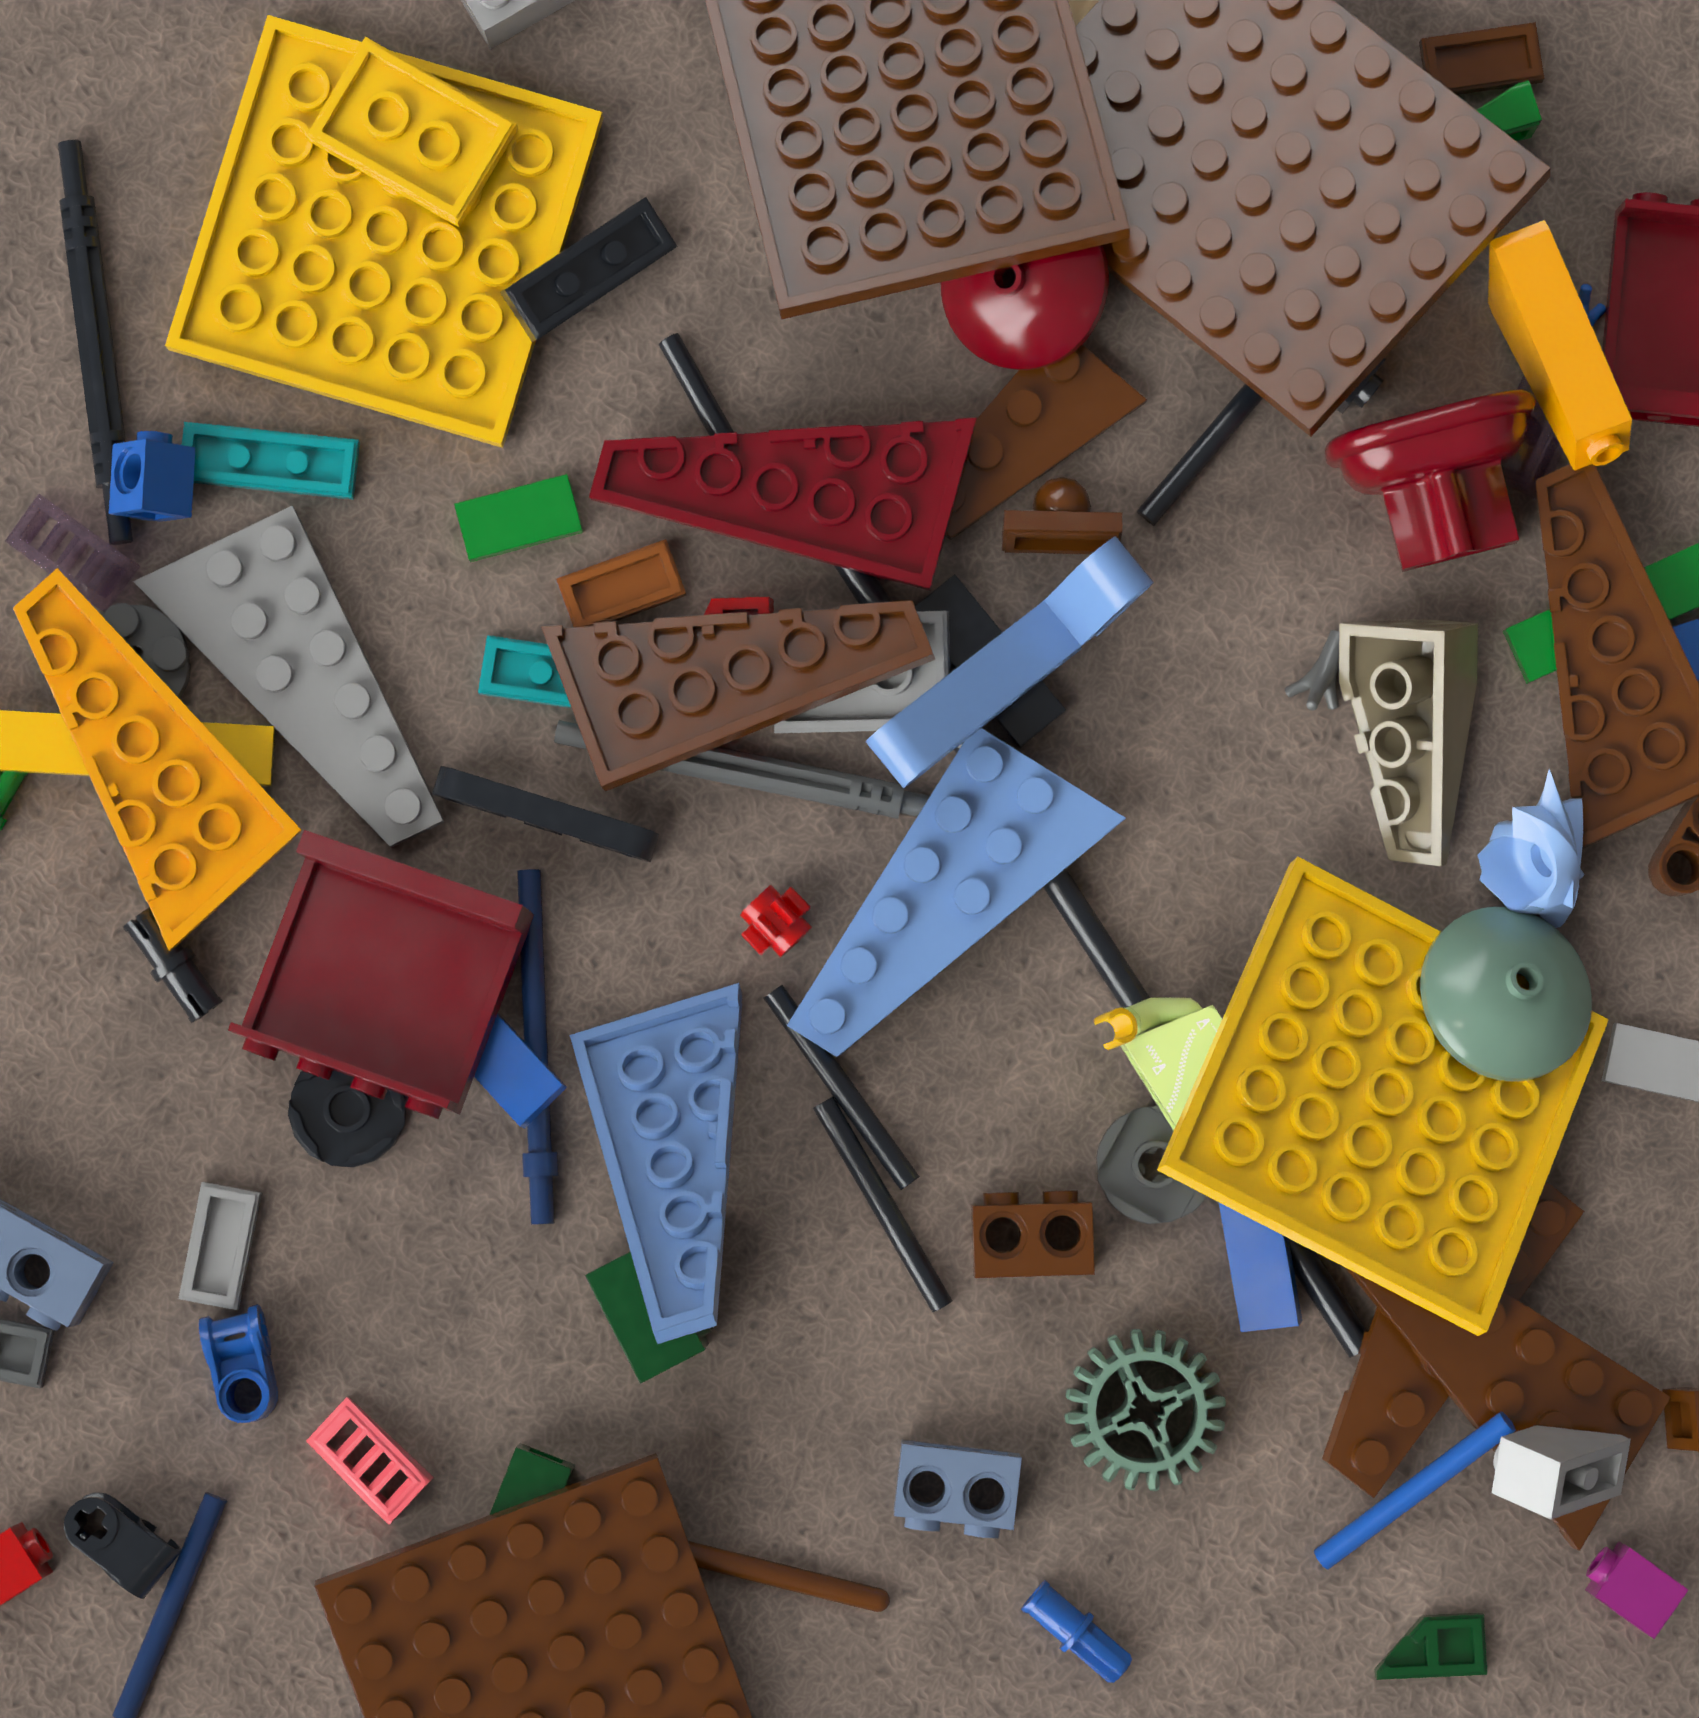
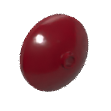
M1103 245L941 282L942 303L948 322L962 344L977 357L990 364L1013 370H1033L1055 364L1075 352L1088 339L1100 320L1106 304L1109 286V269ZM1012 267L1016 273V280L1010 288H1006L1002 280L1003 274Z

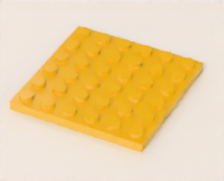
M267 15L166 340V348L179 354L503 448L536 341L532 342L500 292L564 250L603 122V113L394 52L513 120L518 125L517 132L459 228L308 141L306 138L308 131L362 42Z
M1297 856L1288 866L1157 1170L1479 1336L1489 1329L1609 1019L1592 1011L1587 1033L1577 1051L1564 1064L1541 1077L1526 1081H1502L1472 1071L1457 1061L1442 1046L1427 1021L1422 1005L1420 991L1422 966L1429 947L1441 931ZM1516 974L1518 985L1525 990H1529V983L1526 978Z

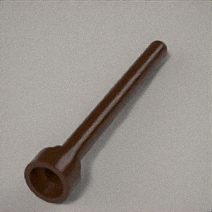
M689 1541L697 1566L700 1569L874 1612L884 1611L890 1603L889 1594L882 1588Z

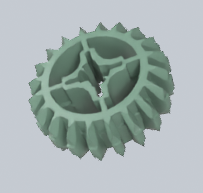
M1131 1329L1130 1342L1132 1348L1125 1350L1120 1339L1115 1334L1110 1335L1107 1341L1114 1353L1112 1356L1105 1359L1102 1353L1095 1347H1092L1087 1352L1090 1359L1098 1365L1093 1374L1081 1366H1076L1073 1370V1374L1078 1379L1086 1382L1087 1385L1085 1391L1067 1388L1065 1392L1067 1399L1082 1403V1410L1069 1411L1064 1414L1065 1422L1073 1425L1084 1423L1085 1430L1075 1433L1070 1437V1441L1074 1447H1081L1090 1442L1093 1443L1095 1447L1086 1453L1083 1462L1087 1467H1092L1105 1457L1108 1462L1103 1468L1101 1477L1107 1482H1111L1116 1477L1119 1469L1122 1468L1126 1470L1124 1487L1128 1490L1135 1489L1139 1473H1146V1483L1149 1490L1158 1491L1160 1487L1158 1472L1166 1470L1168 1478L1174 1485H1179L1183 1480L1181 1473L1176 1467L1177 1464L1184 1460L1188 1467L1196 1473L1203 1467L1201 1462L1191 1454L1197 1445L1211 1454L1215 1453L1217 1449L1216 1444L1210 1439L1203 1437L1205 1428L1213 1431L1224 1430V1421L1216 1417H1208V1409L1224 1407L1226 1405L1225 1398L1222 1395L1206 1396L1205 1394L1206 1389L1215 1386L1220 1381L1219 1376L1215 1372L1206 1373L1200 1377L1196 1375V1372L1204 1366L1207 1358L1203 1353L1198 1352L1184 1362L1182 1357L1187 1350L1188 1341L1181 1337L1173 1343L1170 1352L1164 1350L1166 1333L1162 1330H1155L1152 1335L1151 1347H1145L1141 1330ZM1148 1360L1167 1364L1177 1370L1185 1381L1173 1387L1170 1385L1163 1389H1150L1143 1382L1133 1362ZM1115 1371H1118L1124 1387V1401L1118 1409L1097 1421L1096 1405L1099 1393L1106 1380ZM1133 1381L1138 1391L1150 1402L1157 1400L1162 1402L1160 1403V1412H1154L1158 1416L1153 1422L1158 1433L1157 1438H1155L1152 1429L1140 1418L1132 1420L1127 1418L1130 1416V1407L1137 1408L1132 1404L1133 1400L1137 1397L1132 1387ZM1192 1398L1193 1416L1190 1427L1181 1442L1172 1449L1166 1432V1420L1172 1411L1182 1406L1183 1402ZM1131 1430L1140 1431L1147 1437L1156 1457L1144 1459L1126 1456L1109 1446L1104 1438L1115 1433L1121 1434Z

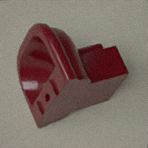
M1522 389L1487 394L1367 425L1339 435L1329 441L1325 448L1327 464L1333 468H1340L1345 481L1355 491L1364 495H1381L1383 497L1402 572L1517 544L1519 536L1501 463L1513 458L1521 448L1528 428L1527 419L1531 416L1536 404L1535 398L1530 392Z

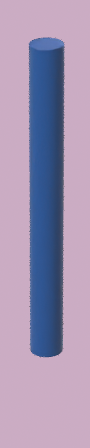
M1500 1411L1316 1548L1314 1554L1324 1568L1329 1570L1499 1444L1502 1436L1515 1432L1516 1429L1505 1413Z

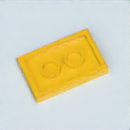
M365 36L308 131L306 138L312 144L460 228L517 132L518 125L513 120Z

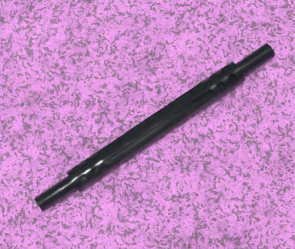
M66 140L58 143L65 197L59 200L95 482L96 488L103 490L109 544L121 545L133 542L130 517L109 514L113 444L126 442L95 199L93 196H89L87 191L81 141Z

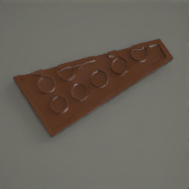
M1568 464L1535 481L1548 579V597L1552 615L1563 731L1569 767L1570 793L1572 799L1582 798V849L1699 796V682L1596 466L1591 464L1574 471L1571 464Z
M912 600L840 605L839 609L802 611L801 608L782 609L779 610V613L748 615L747 612L655 618L653 622L617 624L616 621L594 623V626L563 628L562 625L541 627L599 783L605 792L936 660Z
M1547 1181L1503 1290L1518 1301L1585 1212ZM1378 1307L1376 1308L1369 1332H1364L1362 1344L1358 1352L1361 1356L1349 1390L1344 1392L1322 1460L1373 1498H1375L1449 1397L1443 1389L1444 1386L1429 1367L1421 1362L1409 1347L1410 1344L1390 1319L1382 1314Z

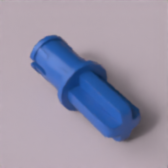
M1046 1580L1038 1586L1022 1606L1021 1610L1024 1613H1028L1061 1642L1060 1650L1066 1652L1070 1649L1107 1682L1114 1683L1130 1666L1132 1661L1131 1655L1092 1622L1094 1615L1090 1612L1085 1615L1082 1614L1056 1592Z

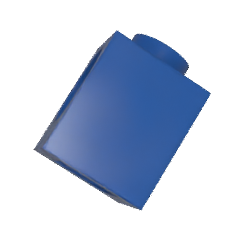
M157 431L137 432V440L113 444L109 514L158 522L191 518L195 447L173 444L172 434Z

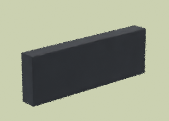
M645 197L500 293L533 342L678 246L647 197Z
M955 574L915 606L917 612L949 611L950 664L954 669L1003 633ZM1041 681L997 715L995 719L1017 746L1021 748L1061 716L1066 709L1045 683Z

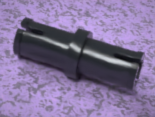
M150 907L138 914L136 920L132 919L123 926L124 930L130 934L153 966L154 970L150 972L157 983L163 980L188 1015L191 1023L199 1020L210 1009H214L223 1002L192 961L196 955L190 946L183 948L179 943L172 951L168 950Z

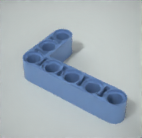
M1114 536L1078 565L1044 601L879 728L866 740L867 745L903 788L907 787L1082 649L1081 647L1090 639L1101 634L1154 582L1118 538Z

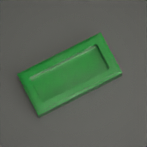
M568 474L454 504L470 563L583 533Z

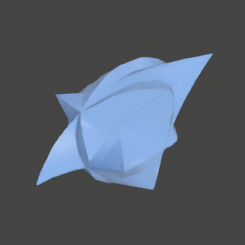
M1549 769L1538 804L1536 806L1512 807L1513 821L1498 822L1494 826L1490 842L1477 856L1482 871L1480 881L1509 910L1525 914H1539L1553 927L1558 928L1565 923L1575 907L1579 880L1584 876L1580 868L1583 847L1582 798L1562 801Z

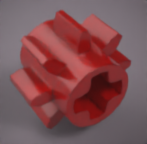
M770 885L741 912L740 916L749 925L741 935L760 956L771 948L781 958L812 929V926L802 917L811 909V906L792 887L781 895Z

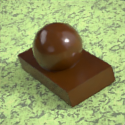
M1063 476L1050 479L1035 494L1033 501L1034 511L1004 510L1002 551H1005V553L1092 554L1114 536L1121 542L1122 513L1090 512L1089 495L1086 489L1076 480Z

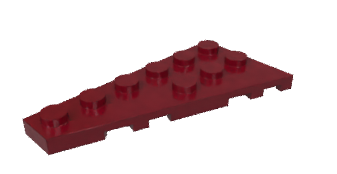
M977 417L956 419V421L901 422V424L874 426L847 425L769 430V432L738 434L737 432L717 433L713 436L680 438L669 436L604 440L589 498L600 503L931 591L977 424Z

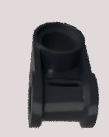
M94 1492L85 1495L69 1508L64 1517V1531L69 1542L98 1564L119 1586L140 1599H144L182 1551L174 1540L170 1539L166 1543L154 1533L157 1528L155 1525L140 1518L115 1497L107 1493ZM98 1508L106 1514L101 1524L108 1531L106 1533L99 1529L90 1535L83 1529L88 1520L82 1514V1511L90 1514Z

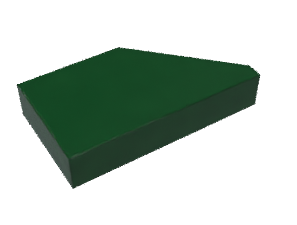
M1484 1614L1422 1615L1375 1667V1678L1377 1680L1487 1675Z

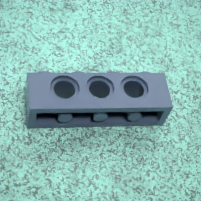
M0 1199V1300L7 1302L11 1295L29 1305L30 1308L26 1313L27 1316L52 1330L58 1331L61 1324L66 1327L79 1325L114 1262ZM34 1254L42 1256L50 1267L49 1279L41 1288L31 1285L24 1273L27 1260Z

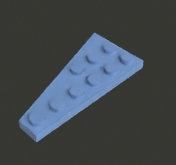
M739 983L570 1035L657 1344L717 1326L742 1012V991Z

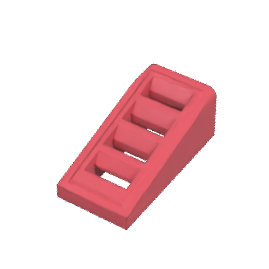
M346 1397L306 1440L341 1478L389 1525L434 1478L349 1397ZM351 1418L358 1428L336 1451L328 1442ZM368 1436L375 1445L353 1467L345 1459ZM384 1452L392 1461L370 1483L362 1475ZM401 1470L408 1479L387 1499L380 1493V1490Z

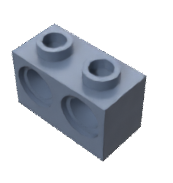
M901 1440L893 1510L894 1516L905 1517L904 1527L910 1529L940 1531L941 1522L965 1524V1535L999 1538L1000 1529L1014 1530L1022 1457L1019 1453ZM923 1471L935 1472L944 1481V1489L940 1497L928 1503L916 1500L909 1490L913 1477ZM992 1478L1003 1487L1001 1501L991 1509L977 1508L969 1500V1491L972 1485L979 1479Z

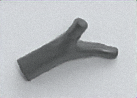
M1330 631L1322 652L1312 669L1299 681L1285 688V693L1288 697H1293L1310 689L1306 704L1309 710L1313 711L1318 708L1323 695L1328 709L1334 710L1339 707L1336 695V677L1339 671V631Z

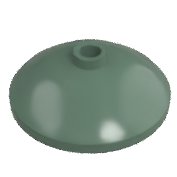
M1487 907L1471 911L1457 918L1444 928L1435 938L1425 956L1421 971L1420 991L1427 1021L1447 1052L1472 1071L1502 1081L1535 1079L1552 1072L1572 1057L1584 1040L1592 1012V994L1587 972L1571 943L1555 927L1533 914L1514 912L1507 907ZM1516 974L1526 978L1529 983V990H1525L1518 985Z

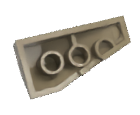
M1430 619L1339 623V684L1344 701H1351L1359 734L1354 735L1359 754L1365 752L1374 783L1370 795L1388 860L1434 866L1447 865L1477 686L1478 623Z

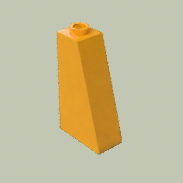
M1543 220L1493 239L1489 243V307L1573 470L1576 471L1591 464L1602 466L1616 460L1623 452L1629 450L1632 418L1546 221Z

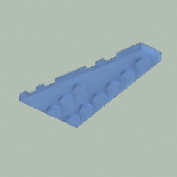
M981 728L962 744L787 1026L834 1056H840L1126 818Z

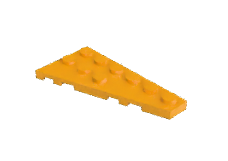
M56 568L17 603L13 610L38 665L48 682L64 722L79 750L85 768L120 845L124 849L146 902L150 906L169 951H172L300 834L302 830L64 574Z

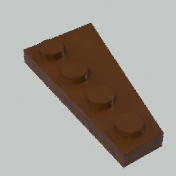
M1083 345L1065 359L1050 366L1033 370H1019L977 418V424L946 537L949 540L955 538L1034 480L1039 479L1081 447L1086 446L1128 414L1130 415L1147 402V399Z

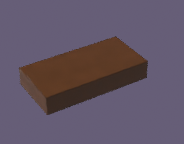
M1536 22L1421 38L1419 42L1423 70L1456 95L1509 88L1526 80H1529L1530 84L1542 83L1545 79Z

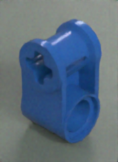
M259 1304L249 1306L247 1313L215 1321L210 1316L200 1318L199 1334L206 1362L210 1368L217 1405L221 1413L227 1419L237 1423L256 1422L268 1417L277 1404L278 1387L270 1357L271 1343L261 1306ZM246 1333V1336L243 1338L224 1341V1338L228 1336ZM246 1378L255 1381L259 1385L262 1395L259 1406L250 1413L241 1410L234 1399L237 1385Z

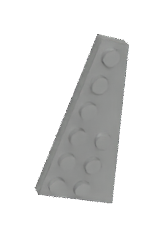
M293 506L133 581L390 847H394L444 823V819Z

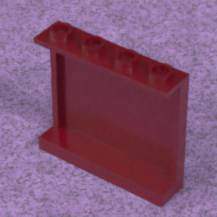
M1650 192L1636 193L1632 196V199L1626 198L1615 211L1602 351L1632 420L1699 427V199L1692 200L1690 205L1668 203V197L1663 194Z
M304 830L296 850L298 854L305 858L243 1023L238 1025L231 1022L228 1031L245 1038L242 1046L243 1050L276 1061L279 1051L299 1057L296 1069L320 1078L330 1080L333 1070L354 1077L350 1088L384 1100L387 1091L391 1090L408 1096L405 1107L418 1113L439 1119L442 1109L460 1115L534 914L521 904Z

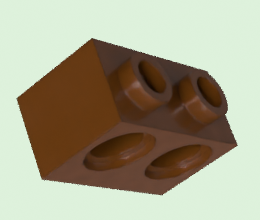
M1078 1190L1043 1191V1203L1019 1204V1192L983 1193L984 1205H971L974 1278L1095 1275L1092 1202H1079ZM1061 1215L1069 1216L1078 1227V1237L1071 1247L1064 1250L1054 1249L1046 1240V1226L1054 1217ZM1007 1217L1012 1219L1018 1226V1241L1010 1250L1003 1252L995 1251L989 1247L986 1241V1229L994 1219Z

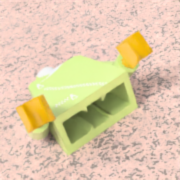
M1151 997L1126 1008L1113 1009L1094 1018L1095 1025L1104 1021L1112 1025L1115 1037L1113 1041L1103 1044L1104 1048L1109 1050L1121 1046L1174 1131L1222 1021L1215 1007L1211 1005L1202 1008L1198 1002L1191 998Z

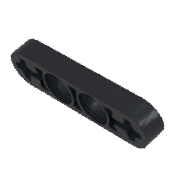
M440 766L432 791V795L503 818L511 817L523 821L526 825L561 836L562 834L580 839V842L645 862H651L659 837L658 833L637 825L445 766Z

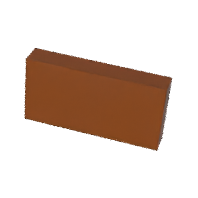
M666 539L556 579L573 627L594 626V623L618 621L687 596Z

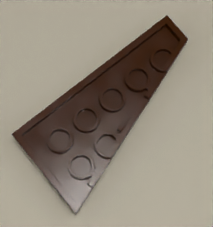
M1347 1269L1382 1314L1390 1319L1410 1344L1409 1347L1421 1362L1429 1367L1444 1386L1443 1389L1476 1429L1502 1411L1513 1423L1516 1429L1515 1432L1538 1425L1622 1435L1631 1439L1625 1469L1626 1474L1671 1398L1504 1291L1488 1331L1477 1336ZM1499 1444L1492 1448L1494 1452H1496ZM1610 1499L1554 1518L1552 1521L1560 1529L1559 1532L1570 1546L1580 1551Z

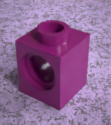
M1618 1542L1613 1550L1604 1547L1593 1559L1586 1572V1576L1591 1579V1582L1585 1591L1653 1639L1656 1638L1688 1592V1589L1621 1542Z

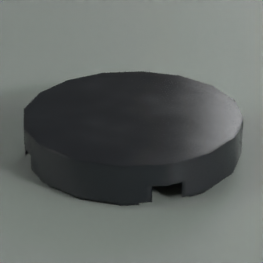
M333 1070L330 1080H326L301 1071L291 1092L288 1117L294 1137L310 1156L331 1166L354 1168L377 1161L396 1144L406 1121L407 1108L405 1105L407 1100L405 1095L388 1090L385 1099L382 1100L350 1088L354 1077Z

